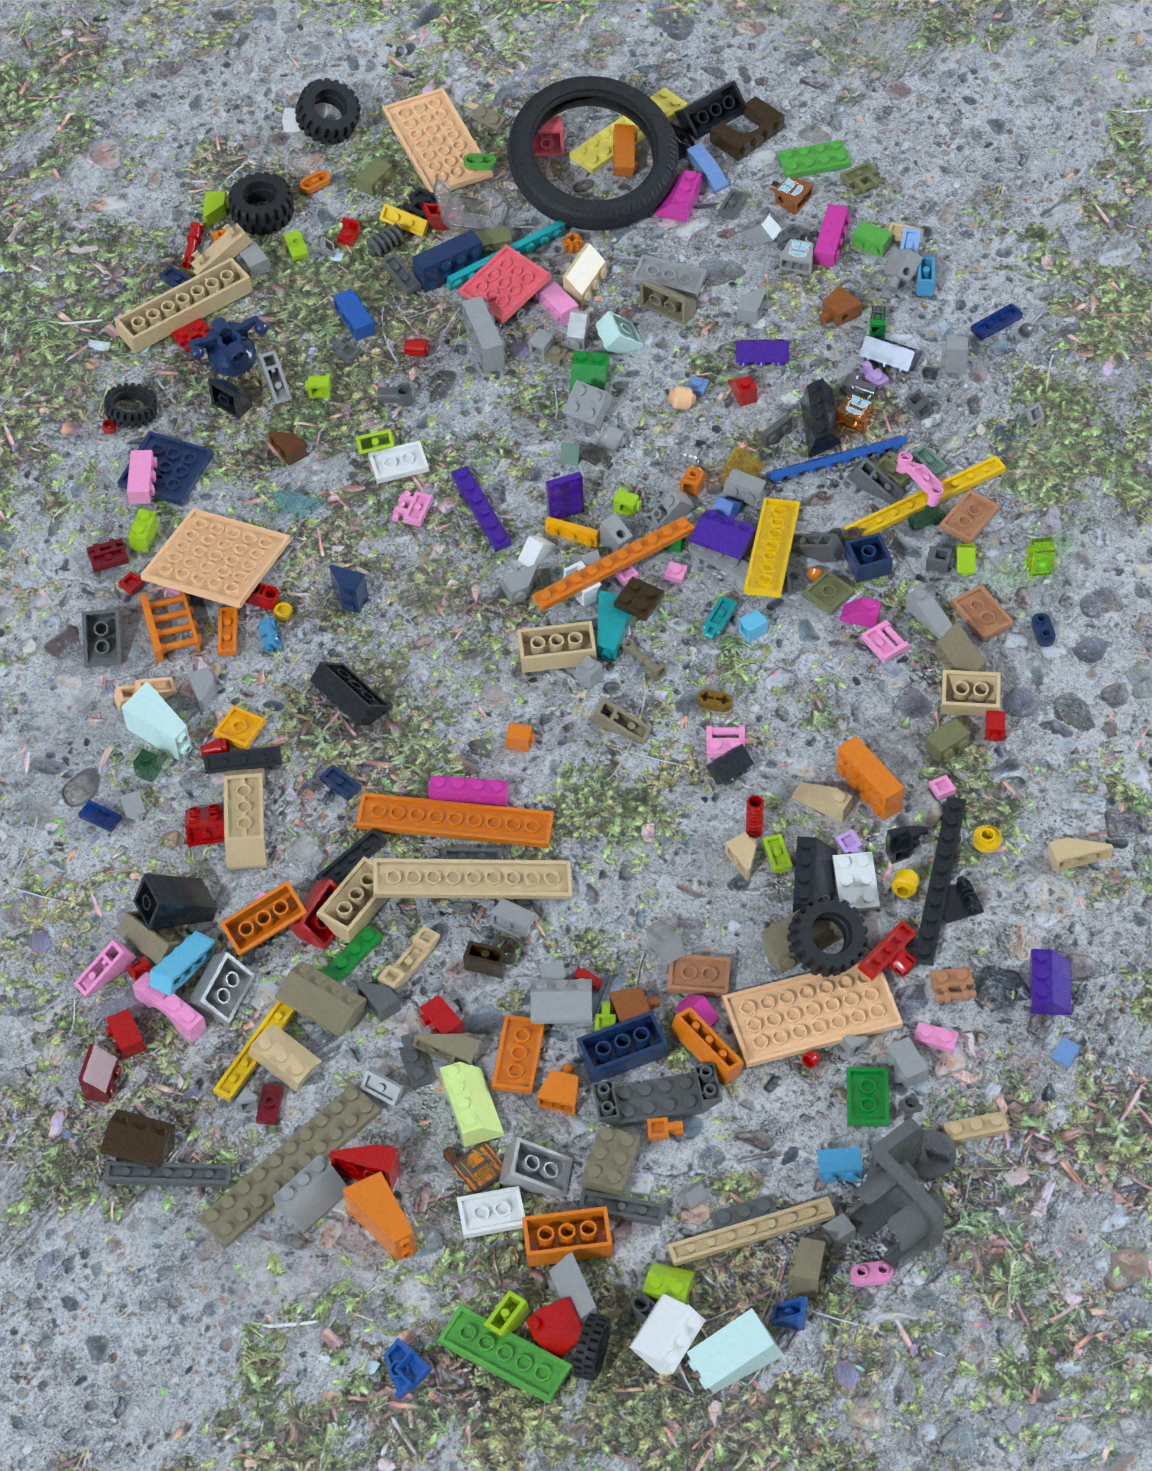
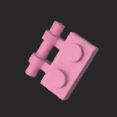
M405 490L398 499L399 503L394 508L391 519L394 522H398L399 518L403 517V523L421 527L433 501V495L415 491L412 497L410 496L411 493Z

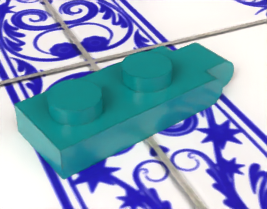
M721 596L703 625V636L714 640L716 635L720 636L736 611L738 602Z

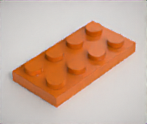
M505 1015L492 1079V1090L533 1094L545 1024H531V1018Z

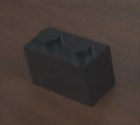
M740 744L705 766L717 785L724 783L726 786L735 780L734 776L737 774L742 776L750 771L749 767L754 762L744 745Z

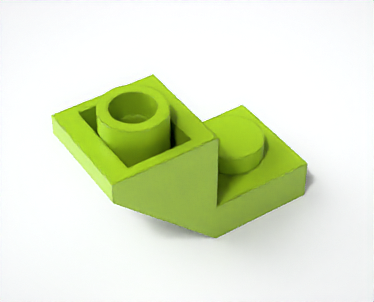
M957 543V573H961V576H971L972 573H976L975 543Z

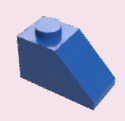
M727 495L718 496L713 510L719 514L736 518L745 506V502Z

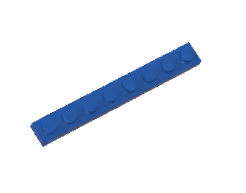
M901 435L767 471L766 476L767 479L773 480V482L782 481L785 476L797 477L803 471H807V473L818 471V467L822 466L830 468L835 466L834 463L841 461V464L851 462V458H867L869 453L881 454L885 453V449L892 448V450L900 449L902 444L907 443L906 436Z

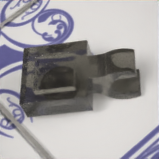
M590 443L581 453L582 460L595 466L601 463L608 470L613 466V463H611L613 457L606 455V450L595 444Z

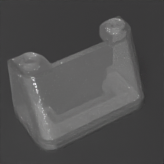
M435 180L433 191L442 222L447 227L462 230L472 229L478 232L505 226L511 203L496 188L484 187L479 191L477 198L452 193L449 183L445 180Z

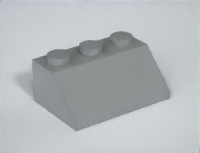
M228 952L213 955L187 1004L204 1017L224 1024H230L255 974Z
M592 979L531 980V1024L592 1023Z
M318 1155L274 1194L273 1199L275 1207L305 1234L344 1198L342 1189L348 1186L334 1167L322 1156Z
M568 1253L549 1270L547 1284L551 1292L555 1291L557 1296L555 1302L571 1297L584 1325L589 1313L597 1314V1307L573 1253Z

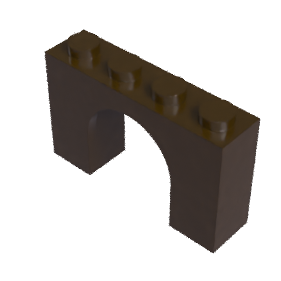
M756 96L744 104V117L759 128L752 132L743 133L735 131L721 121L710 129V143L737 161L747 157L749 153L759 148L761 144L781 131L785 125V115Z

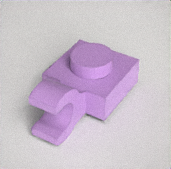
M868 360L861 363L863 366L861 372L865 375L864 381L878 385V390L889 384V378L879 368L874 370Z

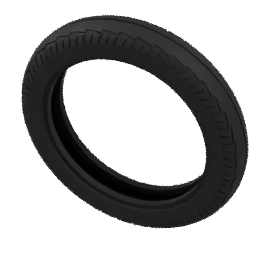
M600 76L567 78L555 82L534 94L523 105L514 119L507 144L508 163L512 177L526 200L548 218L556 222H563L568 227L581 230L601 231L616 229L637 222L650 214L660 205L670 191L677 174L679 161L676 135L662 109L639 89L622 81ZM595 106L613 110L630 119L643 132L651 148L653 166L639 186L620 197L608 200H587L569 195L554 186L544 176L536 162L533 142L541 127L555 115L571 108Z

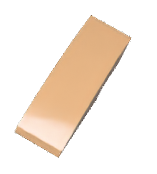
M172 677L136 680L134 685L116 687L114 699L118 710H122V706L145 682H148L163 699L176 694L177 690Z

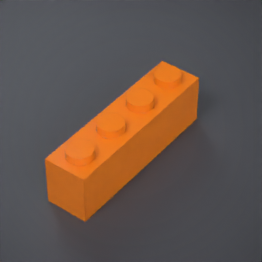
M691 1007L675 1015L670 1031L702 1064H715L718 1081L723 1086L740 1076L744 1062Z

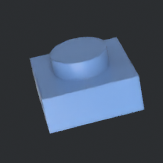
M691 376L687 387L692 389L693 394L704 397L709 379Z

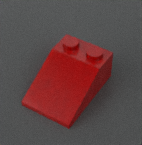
M375 1144L332 1150L329 1154L331 1165L340 1176L361 1181L381 1171L391 1191L401 1170L398 1150L390 1145Z

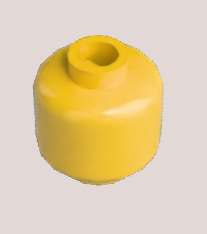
M899 869L895 873L891 884L893 892L902 898L912 897L917 891L919 877L911 869Z

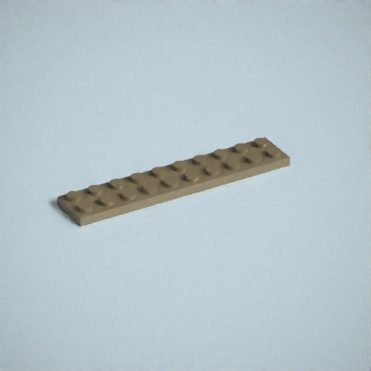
M352 1083L198 1217V1222L223 1246L229 1247L275 1206L274 1194L318 1155L327 1161L332 1150L341 1149L381 1114V1108Z

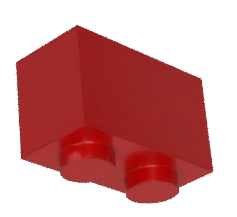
M440 995L419 1007V1020L424 1027H429L431 1034L464 1033L463 1022Z
M129 1008L106 1017L108 1026H105V1030L109 1038H114L115 1042H112L116 1054H121L123 1060L146 1050L144 1041Z

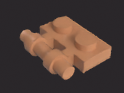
M970 966L930 971L929 976L933 993L941 992V994H935L936 1002L944 1001V1003H951V1000L959 999L968 1001L969 998L977 997L975 989H967L974 986ZM951 990H960L958 992H950Z

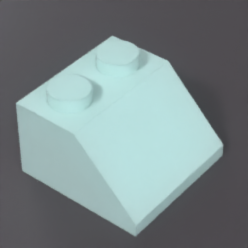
M608 311L595 324L598 330L597 333L603 341V347L609 352L621 354L643 347L633 322L622 316Z

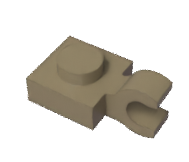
M552 344L544 355V361L558 366L565 363L572 367L574 353Z

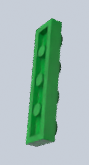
M367 925L322 973L341 983L383 940V936Z

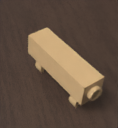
M227 223L223 227L226 231L225 234L202 254L197 250L192 254L195 260L191 264L195 268L193 272L196 276L231 257H236L253 242L238 223L232 227Z

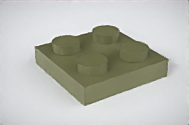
M826 570L803 591L802 596L831 616L855 594V589Z

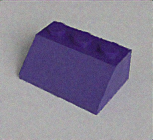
M788 339L735 340L736 363H739V366H750V362H757V366H767L768 362H775L776 366H783L785 362H789Z
M707 509L700 516L690 542L741 560L753 547L757 527L749 522H742L732 516H725L715 510Z
M1031 949L1029 959L1030 1014L1071 1015L1070 960L1052 949Z

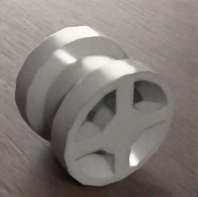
M686 445L682 463L689 462L697 466L701 456V449H693L691 446Z

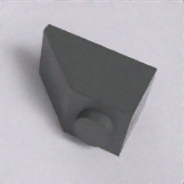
M362 982L357 984L358 994L367 999L366 1005L380 1022L401 1010V998L389 986Z

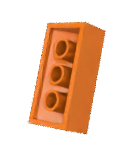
M287 880L220 922V925L237 954L241 956L308 913L294 888Z

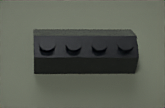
M735 80L681 107L674 111L681 127L686 129L696 140L709 133L710 129L721 121L727 123L743 114L745 101Z
M821 378L806 386L800 402L810 458L841 444L833 389Z
M320 662L310 678V681L315 685V689L323 692L327 696V700L336 704L339 707V711L349 716L351 722L357 726L371 725L392 708L344 663Z
M797 836L793 913L815 898L818 899L825 894L829 898L834 896L835 874L832 857L836 855V849L816 837Z

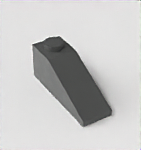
M866 457L859 461L847 475V478L861 490L891 504L900 501L906 493Z
M836 533L794 534L791 552L820 562H838L844 552V546Z

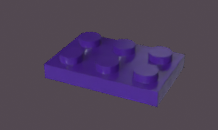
M581 472L545 482L547 516L560 520L564 517L584 512L583 476Z

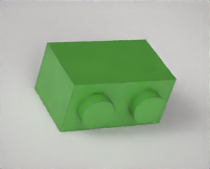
M862 221L853 232L852 246L882 258L892 245L893 233Z

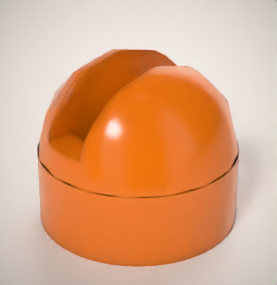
M809 566L808 576L811 580L815 581L823 574V569Z

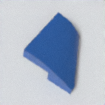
M399 1338L396 1339L384 1354L386 1364L390 1368V1378L394 1381L397 1391L395 1396L398 1399L406 1396L433 1370L406 1341Z

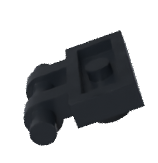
M419 187L409 196L411 203L404 202L402 208L411 214L428 220L424 209L420 210L418 207L423 208V203L446 204V200Z

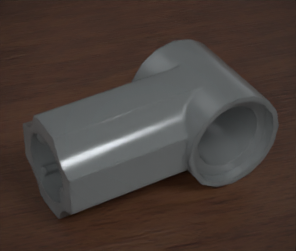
M848 373L840 387L841 393L845 396L852 397V394L862 397L864 392H867L871 395L869 397L871 400L875 399L878 385L863 381L854 373Z
M406 383L399 384L397 387H379L377 389L378 403H398L402 407H408L413 403L411 387Z

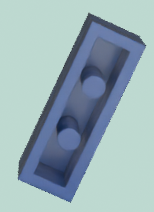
M352 288L333 296L334 308L356 341L375 334L376 321L373 316L370 317L366 305H362L359 295L355 294Z

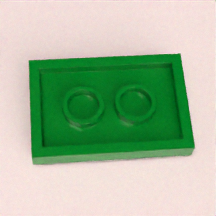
M847 1067V1126L889 1127L888 1068Z

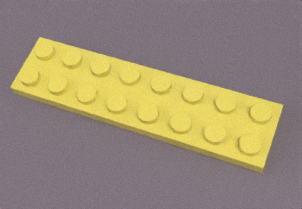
M666 87L650 97L662 109L669 121L676 117L674 111L688 104ZM623 115L569 153V158L591 174H594L613 160L614 124L635 125V132H637V142L635 144L643 140L645 135L636 124Z

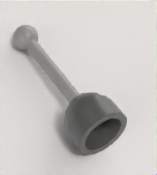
M1041 308L1040 313L1031 323H1024L1018 328V332L1023 338H1029L1033 334V325L1042 315L1047 313L1046 308Z

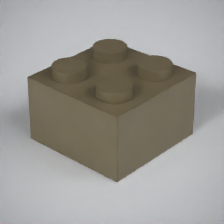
M800 1237L799 1245H794L793 1262L790 1265L788 1286H792L791 1295L817 1299L825 1259V1241Z

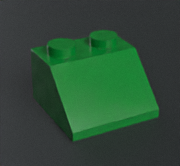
M575 350L571 368L570 391H572L576 380L589 383L596 388H603L605 391L610 369L609 353Z

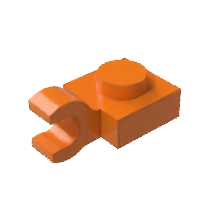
M668 1117L647 1119L649 1141L669 1140V1134L675 1136L684 1135L683 1121L668 1122Z

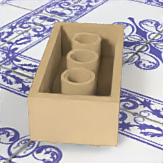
M592 621L517 629L522 673L576 667L588 655L597 661Z

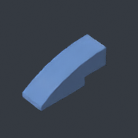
M701 143L687 149V160L696 168V172L702 173V180L714 193L729 187V183L720 167Z

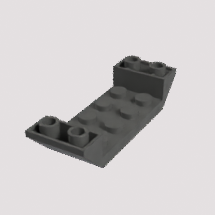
M714 1063L694 1066V1074L620 1087H613L612 1080L592 1083L599 1122L619 1128L646 1124L647 1119L668 1117V1120L703 1114L722 1101Z

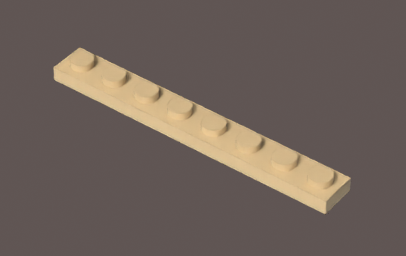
M829 1196L667 1244V1250L675 1267L834 1219L836 1214Z

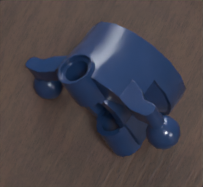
M258 316L250 317L242 323L227 322L223 317L217 318L213 321V328L206 334V337L196 338L188 342L191 348L190 355L193 359L200 360L204 356L202 348H206L209 365L216 373L223 376L244 374L253 367L257 358L255 345L248 337V331L255 325L256 333L264 335L268 331V325L260 321Z

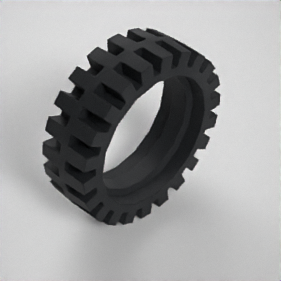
M124 383L123 386L118 384L117 388L113 386L105 395V416H107L108 420L111 419V423H116L119 427L123 425V428L130 426V429L135 426L140 428L142 424L146 426L157 415L156 394L151 389L148 390L147 386L142 388V384L135 386V383H131V385ZM125 399H135L142 401L148 407L137 412H127L118 409L114 404Z
M589 1313L579 1335V1342L576 1346L577 1351L574 1356L573 1375L575 1377L589 1381L597 1379L607 1353L606 1349L611 1334V1318L594 1313Z

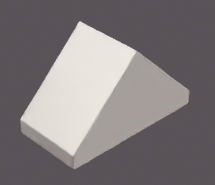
M529 536L518 561L527 567L534 564L537 566L556 545L542 536Z

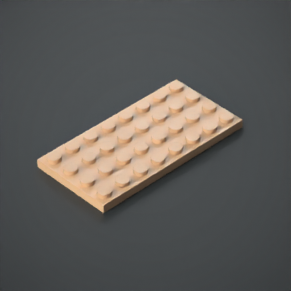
M443 88L382 107L383 114L427 191L439 195L493 177L492 170H468L464 167L463 158L465 155L481 153Z
M861 959L846 972H842L837 976L822 977L820 973L817 976L807 973L722 995V1002L746 1068L840 1044L845 1036H871L903 1027L901 1016L883 971L872 981L857 968L864 960Z

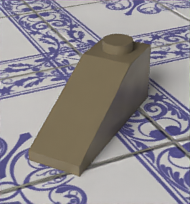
M605 698L595 705L588 718L600 727L640 744H644L652 727Z
M416 1034L412 1046L451 1064L462 1062L471 1065L480 1042L470 1035Z

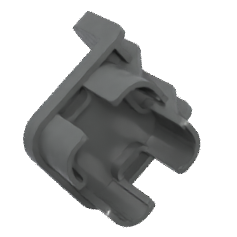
M914 1119L903 1122L872 1147V1158L866 1181L850 1193L852 1200L862 1199L849 1210L848 1216L856 1231L863 1238H869L886 1224L899 1241L885 1251L883 1256L884 1260L890 1263L895 1270L903 1268L924 1250L930 1252L942 1242L943 1230L945 1228L943 1213L947 1210L946 1202L937 1191L930 1189L926 1192L916 1182L918 1175L913 1166L921 1156L924 1129Z

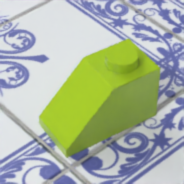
M225 191L205 192L203 209L205 228H209L226 216L229 202Z
M509 1290L486 1320L484 1326L501 1337L518 1329L531 1312L527 1301Z

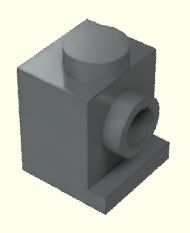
M920 389L904 398L908 407L919 421L935 412L930 401Z
M930 545L925 571L929 572L930 569L947 573L948 569L953 568L954 557H951L952 549Z

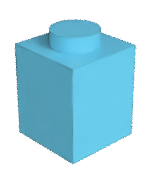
M757 609L739 619L738 631L750 643L768 633L769 621Z

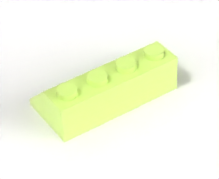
M462 1062L440 1067L442 1084L464 1147L504 1136L481 1068Z

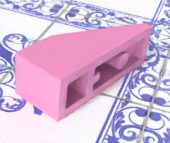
M113 939L73 984L84 997H88L126 970L125 967L130 965L136 959V956L126 944Z

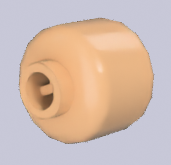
M676 386L673 390H670L668 401L674 409L688 410L691 405L695 404L696 395L693 394L690 387Z

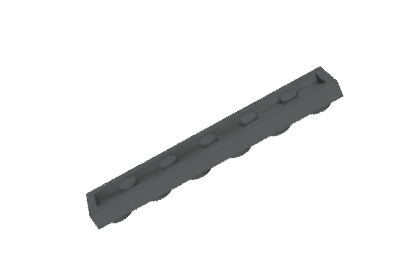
M106 1161L104 1182L105 1184L230 1188L232 1166L162 1163L159 1169L135 1162Z

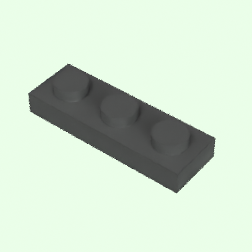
M395 253L380 260L381 266L407 296L422 289L421 283Z
M443 847L442 859L502 860V848Z
M771 1195L712 1212L710 1217L715 1230L774 1213L777 1210Z

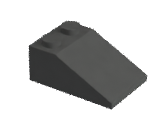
M119 609L82 612L84 667L122 664L124 639L123 612Z

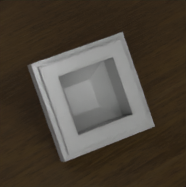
M322 236L320 238V253L334 258V243Z
M1039 401L1024 410L1030 426L1045 418Z

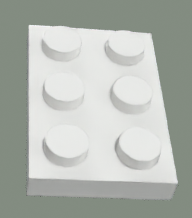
M420 441L368 453L377 484L429 472V466Z
M872 852L833 855V867L839 901L842 902L845 899L850 902L848 906L851 908L855 906L859 911L880 909Z
M519 1186L456 1197L464 1239L523 1228L522 1217H525Z

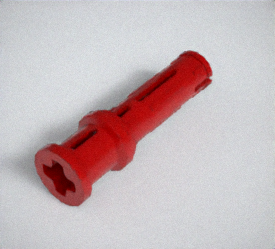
M198 222L191 223L189 227L190 233L186 238L188 243L181 264L185 269H187V266L188 269L192 268L191 262L194 261L192 254L197 250V246L202 241L201 234L204 232L205 227Z

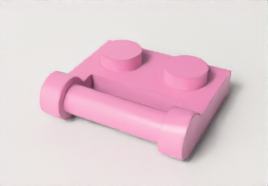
M887 620L861 634V639L883 663L901 653L908 652L911 648V645L893 630L892 625ZM883 632H886L897 644V646H895Z
M739 725V727L706 726L707 758H718L740 744H743L745 747V725ZM712 735H739V738H712Z

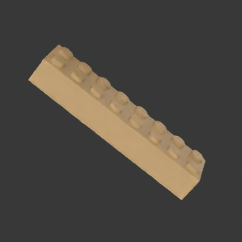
M231 257L115 318L117 333L136 354L170 336L173 331L200 317L204 318L253 292L250 276Z

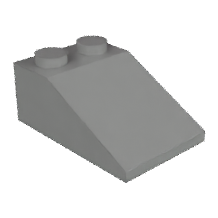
M516 1137L506 1146L499 1183L509 1187L519 1186L521 1191L565 1197L573 1158Z

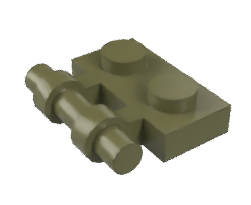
M869 161L840 173V179L848 188L856 187L852 189L853 195L864 194L866 190L875 189L884 183L882 177L876 179L878 171Z
M890 451L888 453L889 458L883 456L875 466L900 488H903L912 477L908 473L901 474L896 471L899 453Z

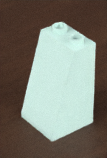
M145 682L122 706L126 727L129 731L180 761L190 753L192 748L187 726L148 682Z
M751 1308L687 1352L690 1357L687 1362L694 1372L698 1370L700 1373L699 1381L704 1389L709 1388L713 1393H716L781 1358L784 1354L763 1321Z

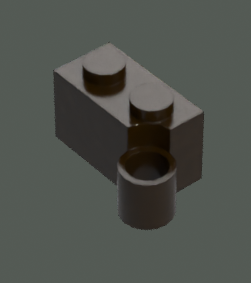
M469 940L463 955L464 970L501 979L504 977L506 965H511L516 961V949L511 943H504L499 948Z

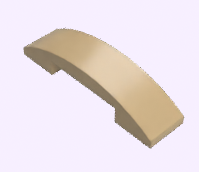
M423 926L412 938L411 946L393 966H387L379 975L378 981L392 989H396L404 984L428 958L440 939V934Z

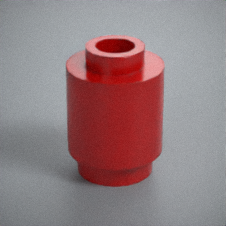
M409 339L404 342V354H408V356L426 357V354L430 352V344H427V340Z

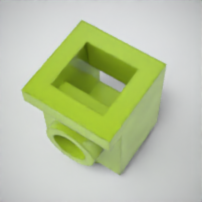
M327 373L326 376H309L308 380H305V391H308L309 398H330L332 387L330 373Z
M619 487L613 499V512L634 517L636 512L640 511L642 501L639 500V495L625 492L622 487Z

